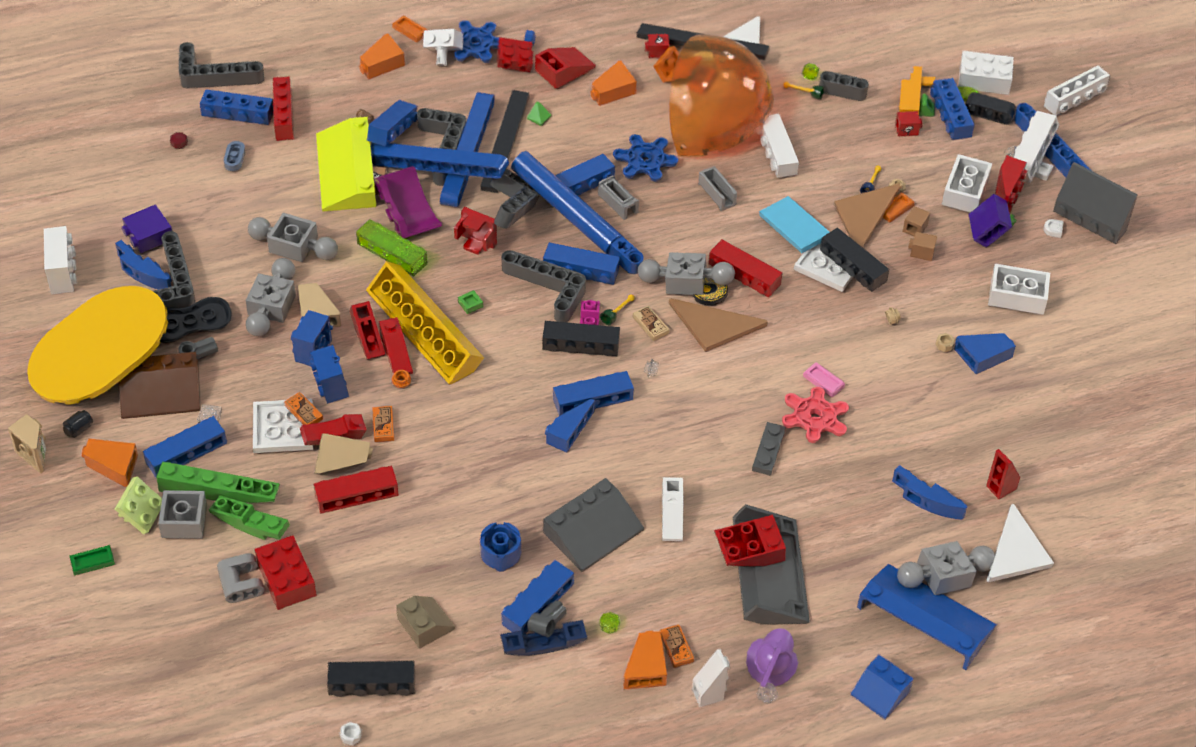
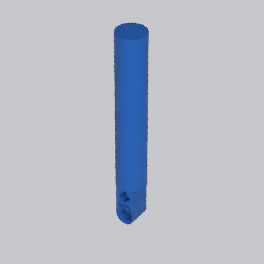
M528 151L521 152L514 159L511 169L604 253L619 256L620 266L630 274L638 273V267L643 262L644 256L622 234Z

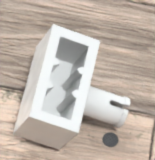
M455 29L424 31L423 47L432 52L437 51V66H447V51L463 50V33Z

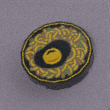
M705 278L703 295L693 294L692 297L699 304L713 306L726 299L728 285H718L712 278Z

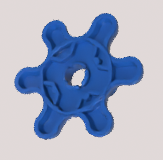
M467 20L461 21L459 28L463 33V50H457L454 53L456 60L462 62L467 57L473 56L477 59L480 58L483 63H489L492 59L490 50L498 49L499 37L492 35L496 29V24L487 22L482 27L477 28L473 27Z
M633 134L629 137V142L632 145L631 148L615 149L613 151L615 160L628 163L623 169V174L628 179L633 178L636 174L645 173L649 175L652 181L658 182L662 178L661 167H675L678 163L677 156L668 155L663 152L668 145V140L664 137H659L652 143H646L640 135Z

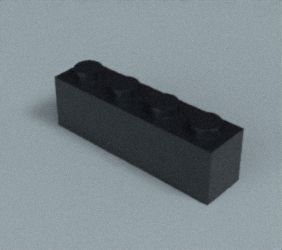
M838 227L822 237L820 245L822 253L859 281L863 287L873 292L887 282L890 269Z
M545 321L542 350L618 357L620 327Z
M328 662V694L336 697L344 695L386 696L387 694H399L406 696L408 694H415V662Z

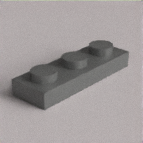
M770 422L766 423L752 471L771 476L786 427Z

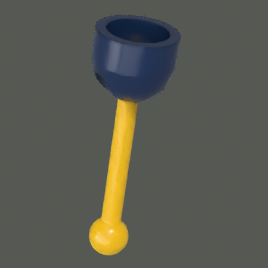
M875 166V172L870 182L862 184L860 188L861 194L875 190L873 182L878 172L881 171V166Z

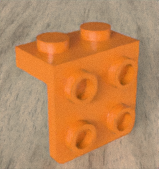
M671 46L653 67L663 83L668 81L674 82L677 79H686L691 76V72L700 65L703 57L698 55L682 59L675 46Z

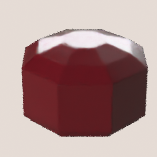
M175 132L170 136V144L175 149H182L187 146V135L183 132Z

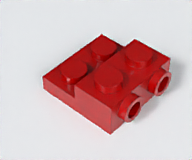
M499 37L497 67L530 72L533 65L532 42Z

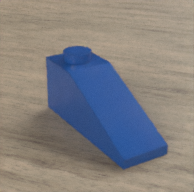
M590 399L555 418L553 423L549 424L545 430L546 444L567 453L593 415L595 400Z

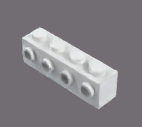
M1096 66L1047 91L1044 107L1055 116L1064 113L1068 109L1078 106L1086 100H1090L1093 96L1103 93L1107 89L1110 75L1100 66Z
M1037 111L1035 116L1031 118L1029 128L1023 133L1020 146L1016 147L1014 158L1027 162L1025 169L1028 172L1025 180L1022 181L1031 183L1059 127L1057 116Z
M780 115L760 116L758 124H756V132L761 136V145L765 146L766 157L770 159L771 170L775 172L777 178L797 175L799 161Z

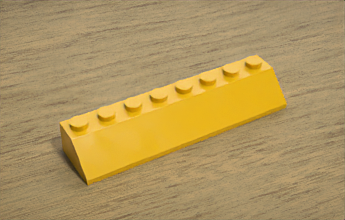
M385 262L366 291L390 318H398L402 332L448 384L452 385L472 374L484 359L482 354L401 265Z

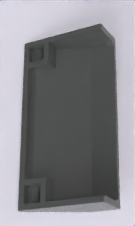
M745 504L732 517L733 525L773 515L786 547V560L768 566H738L744 620L758 624H808L810 619L796 519Z

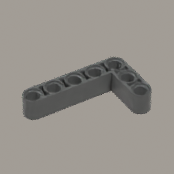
M184 42L179 46V76L181 86L184 88L261 84L265 80L264 67L259 61L196 65L194 45L190 42Z
M422 108L417 112V124L421 131L444 135L440 148L456 150L466 124V117L458 113ZM433 172L434 184L444 186L448 173Z
M508 169L505 170L501 178H491L490 185L510 197L501 204L494 223L501 228H509L535 207L540 196L522 178Z
M168 231L163 234L162 243L174 286L153 292L161 298L166 308H184L195 304L194 290L179 236L176 232Z
M512 250L502 253L503 273L560 292L554 303V319L557 322H568L585 294V276Z

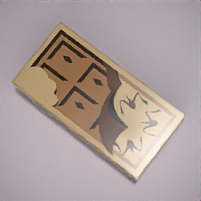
M649 306L633 313V318L653 341L669 334V328Z

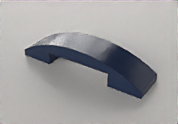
M583 620L562 623V628L555 629L550 637L538 633L522 635L521 631L500 634L504 654L515 656L556 652L580 644L588 638Z

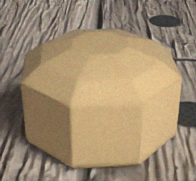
M947 333L939 334L935 345L938 350L943 352L952 351L955 339Z

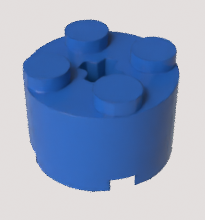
M496 522L489 524L483 529L480 536V556L487 566L503 572L519 561L521 557V537L519 530L514 525L506 522L497 524Z

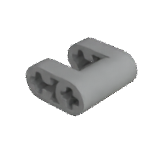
M248 553L227 558L217 564L227 602L236 603L258 597L264 593L265 589L261 579L253 578L240 581L239 575L252 572L257 568L258 564L254 554Z

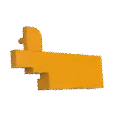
M914 66L913 73L910 74V80H901L899 112L918 111L919 114L921 86H932L935 77H922V66Z

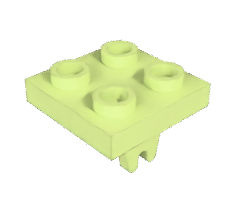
M134 477L131 479L115 510L119 513V517H124L125 522H130L142 534H146L161 510L162 498L139 477Z

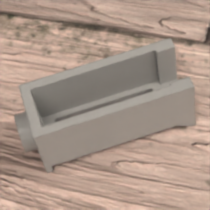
M715 166L699 172L698 185L703 187L718 205L720 211L736 205L737 192Z
M613 175L599 182L598 195L623 220L627 219L628 208H631L635 214L638 213L639 200L635 199L615 180Z

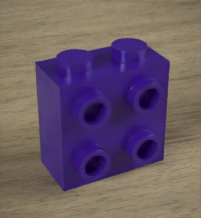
M995 194L991 195L968 214L973 240L986 248L1012 228L1007 201Z
M156 204L122 218L124 225L122 226V231L124 235L130 237L131 245L133 248H137L140 253L162 245L163 234L172 231L171 225Z

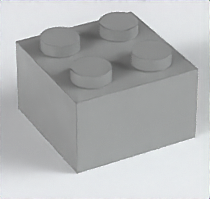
M163 490L158 523L162 538H203L207 510L204 491Z

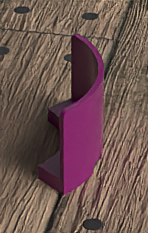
M408 167L374 178L380 199H384L388 209H385V212L390 222L394 221L395 231L402 239L442 226V223L437 219L427 202L415 167Z

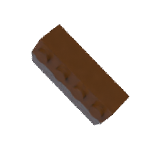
M196 352L149 356L119 381L121 418L127 419L201 411L199 364Z

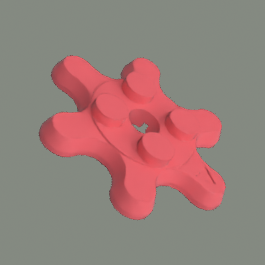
M813 387L811 389V396L808 398H800L794 393H789L785 396V403L794 412L784 415L782 423L786 428L802 427L807 431L806 438L808 442L816 443L824 431L831 432L836 436H843L846 433V425L839 422L837 416L844 415L848 411L849 406L843 401L836 403L826 401L824 398L825 391L821 387ZM817 414L819 417L812 418V415Z

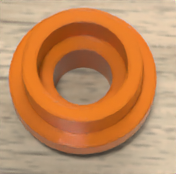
M397 370L392 376V383L397 388H405L410 385L411 376L405 370Z

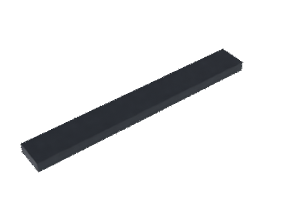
M642 23L637 31V38L648 39V34H668L670 44L765 60L770 51L769 45Z
M512 90L491 154L503 155L509 161L529 100V92ZM483 177L480 186L481 191L498 193L499 190L490 185L491 178Z

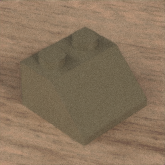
M412 596L396 605L397 619L419 649L455 629L453 623L433 597Z

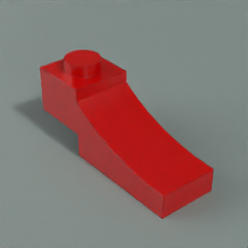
M344 414L342 417L331 421L304 424L300 428L304 445H320L323 433L350 439H362L367 430L362 414Z

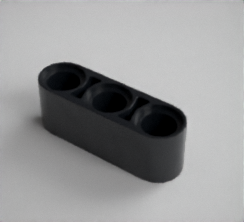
M977 92L970 93L965 103L970 115L1001 124H1010L1016 112V106L1012 102Z

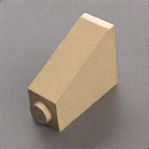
M317 283L298 285L301 316H305L307 311L311 310L329 316L330 325L333 327H341L339 310Z
M323 433L321 435L314 473L320 474L366 463L367 459H371L373 448L370 447V442Z

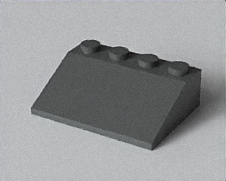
M1073 162L1058 194L1053 212L1116 244L1127 231L1138 194Z
M604 478L543 519V533L581 572L644 530V526L620 491L607 478Z

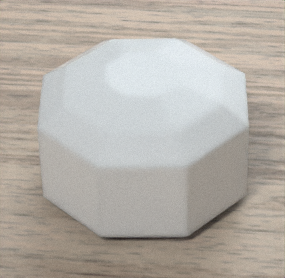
M348 722L341 727L340 739L344 744L354 745L361 739L362 731L357 723Z

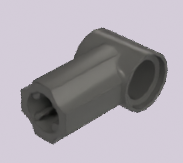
M209 337L195 343L190 341L182 342L178 350L179 353L196 352L197 359L218 352V347L214 338Z
M555 600L540 614L533 613L530 616L528 629L540 635L550 637L555 630L556 624L567 614L566 608L562 602Z

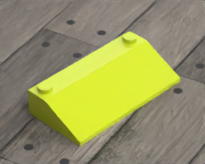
M367 117L349 118L316 133L322 212L376 207L370 141H367Z

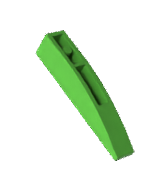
M162 462L156 477L160 492H163V490L204 491L206 499L216 501L221 495L245 503L274 502L280 483L169 462Z

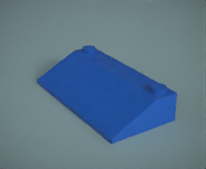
M887 564L862 590L859 595L857 608L861 610L867 601L873 603L964 655L963 669L967 670L997 624L943 594L934 595L931 588L924 583L915 588L904 587L898 580V569Z

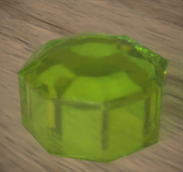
M808 63L804 65L802 75L809 80L816 79L819 74V68L816 64Z
M613 612L603 613L599 619L601 630L608 634L617 632L620 627L618 615Z

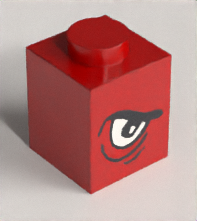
M648 34V41L644 43L645 51H648V58H660L669 48L668 34Z
M918 111L897 112L895 127L898 137L918 136L919 129L923 125Z

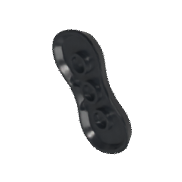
M207 297L188 307L166 308L168 312V326L160 342L172 343L194 332H213L223 329L232 318L229 304L220 297Z

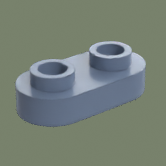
M233 141L227 146L223 161L224 167L229 171H236L242 166L245 156V145L242 142Z

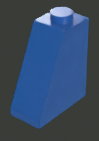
M1005 333L960 335L956 337L954 350L971 370L978 374L1013 358L1016 345Z

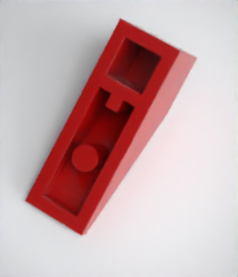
M370 301L351 305L349 311L366 359L384 356L385 351Z
M398 318L379 321L380 337L393 374L397 370H405L409 374H413Z
M998 449L995 452L986 487L998 499H1001L1017 489L1020 475L1013 462Z

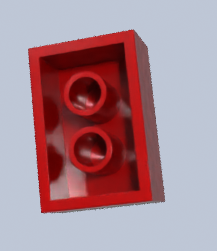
M294 535L254 549L258 567L277 610L317 596L314 579Z

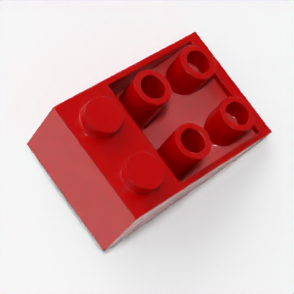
M575 47L548 48L535 55V71L555 89L596 68V65Z
M1007 155L1000 168L995 195L1007 201L1010 214L1013 208L1012 203L1016 204L1019 196L1017 193H1021L1025 183L1022 180H1025L1028 170L1025 169L1027 162Z
M773 515L714 530L727 566H768L786 560V547Z

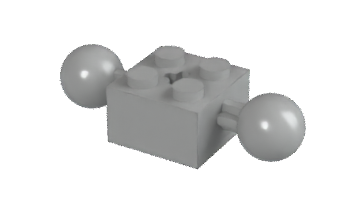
M282 213L274 227H271L269 221L263 217L252 219L248 225V233L253 239L264 240L267 238L269 253L303 262L310 249L314 250L317 257L322 260H330L338 252V245L334 239L322 237L317 240V225L314 221Z
M669 252L667 267L660 266L658 262L652 259L644 260L638 267V275L644 282L652 283L658 280L660 276L665 277L666 294L703 295L705 278H712L716 284L724 286L730 284L735 276L734 268L727 262H719L713 268H707L706 254Z
M287 258L277 259L272 264L271 272L273 276L258 273L246 298L247 313L249 315L246 320V329L253 336L265 335L270 328V320L284 323L296 296L294 281L290 279L295 274V266Z
M958 541L923 548L917 563L906 562L902 564L898 569L897 577L899 582L907 588H915L925 579L934 595L971 587L977 571L985 572L990 570L995 553L991 548L981 545L975 547L970 555L967 556Z

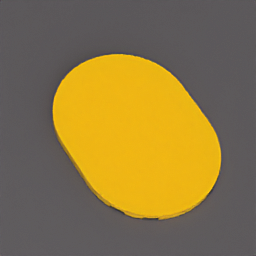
M139 286L116 287L87 300L54 326L38 342L28 363L27 374L30 385L42 399L51 403H65L66 405L80 403L81 400L89 397L93 399L106 392L144 362L161 343L160 339L166 333L168 326V312L163 301L155 292Z

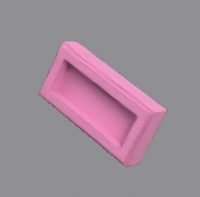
M817 362L803 373L804 378L815 386L823 388L830 397H834L845 387V383Z

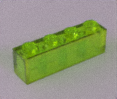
M369 219L356 231L358 245L387 262L401 265L413 277L428 264L427 251L411 243L408 239L397 235L394 231L383 227L380 223Z

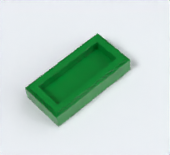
M110 545L69 555L74 576L115 565Z

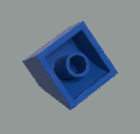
M878 654L863 672L852 690L851 696L883 719H886L910 693L913 678Z

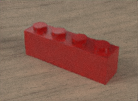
M290 76L273 77L276 141L294 140Z
M723 239L709 252V265L714 267L719 262L731 264L735 271L734 279L768 298L781 285L783 272Z
M392 465L313 483L320 514L399 496L398 483Z

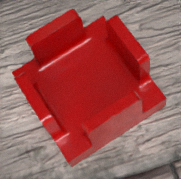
M464 207L461 211L460 220L454 226V239L459 240L461 236L468 238L463 245V249L477 255L482 250L487 252L489 248L494 249L497 245L495 218Z

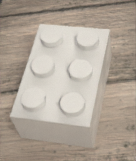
M963 51L959 67L958 88L1009 95L1013 73V57Z
M958 154L944 191L942 205L966 212H972L977 208L984 194L992 163Z
M66 226L44 228V268L51 295L74 292V284H77L76 274L73 273L76 270V262L73 257H76L75 246H71L73 244L72 234L68 233Z
M995 264L991 277L988 305L1044 315L1048 301L1050 273Z

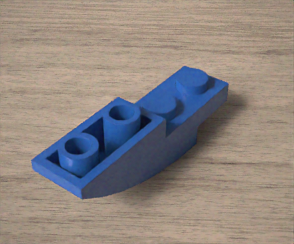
M122 240L115 243L122 270L130 277L158 290L171 287L172 279L167 272L164 273L157 262H153L149 257L143 260L140 255L134 253L129 244L126 245Z
M900 465L894 470L892 482L904 490L903 498L928 512L952 519H964L967 505L950 494L947 489L939 486L937 483L929 487L926 482L921 481Z

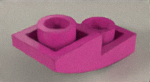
M581 300L580 324L599 325L600 301Z

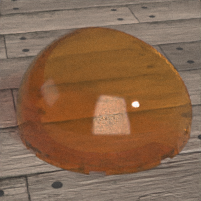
M695 35L683 46L673 72L669 101L670 128L678 156L708 155V152L714 150L721 152L732 148L752 136L754 130L758 126L762 127L768 119L774 103L770 79L761 61L744 45L722 36Z

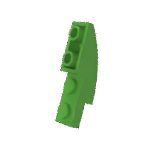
M221 495L209 509L211 514L225 523L263 540H266L267 537L280 540L290 526L287 519L256 511L251 504Z

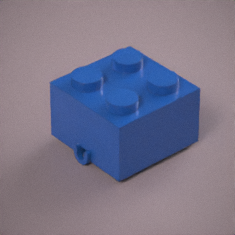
M308 310L305 316L301 317L299 326L291 334L292 352L294 353L295 362L311 366L309 361L313 359L311 352L330 345L332 342L331 331L333 326L330 325L329 316Z
M331 345L312 351L313 359L309 361L312 370L315 371L313 374L320 396H325L327 404L349 397L346 387L347 382L344 379L339 363L340 357L336 355L334 346Z

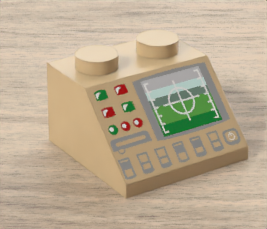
M26 414L8 427L15 452L41 474L44 472L46 438L41 431V423L36 418L32 419Z

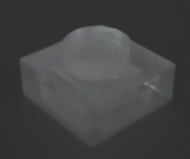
M202 404L197 419L198 423L212 416L219 423L222 407Z

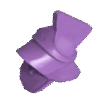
M778 628L768 633L764 639H757L752 642L749 647L746 661L750 675L760 683V686L765 688L766 685L774 687L782 685L795 674L798 660L797 655L793 652L794 642L791 633L786 629Z

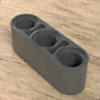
M824 71L820 74L819 86L824 87V94L864 101L867 98L869 82L859 77Z

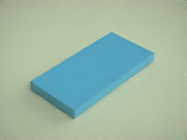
M789 196L759 211L760 217L801 253L820 244L822 237L829 233L824 226Z

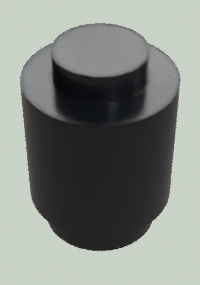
M86 410L78 411L63 422V431L67 436L75 438L91 426L93 419Z

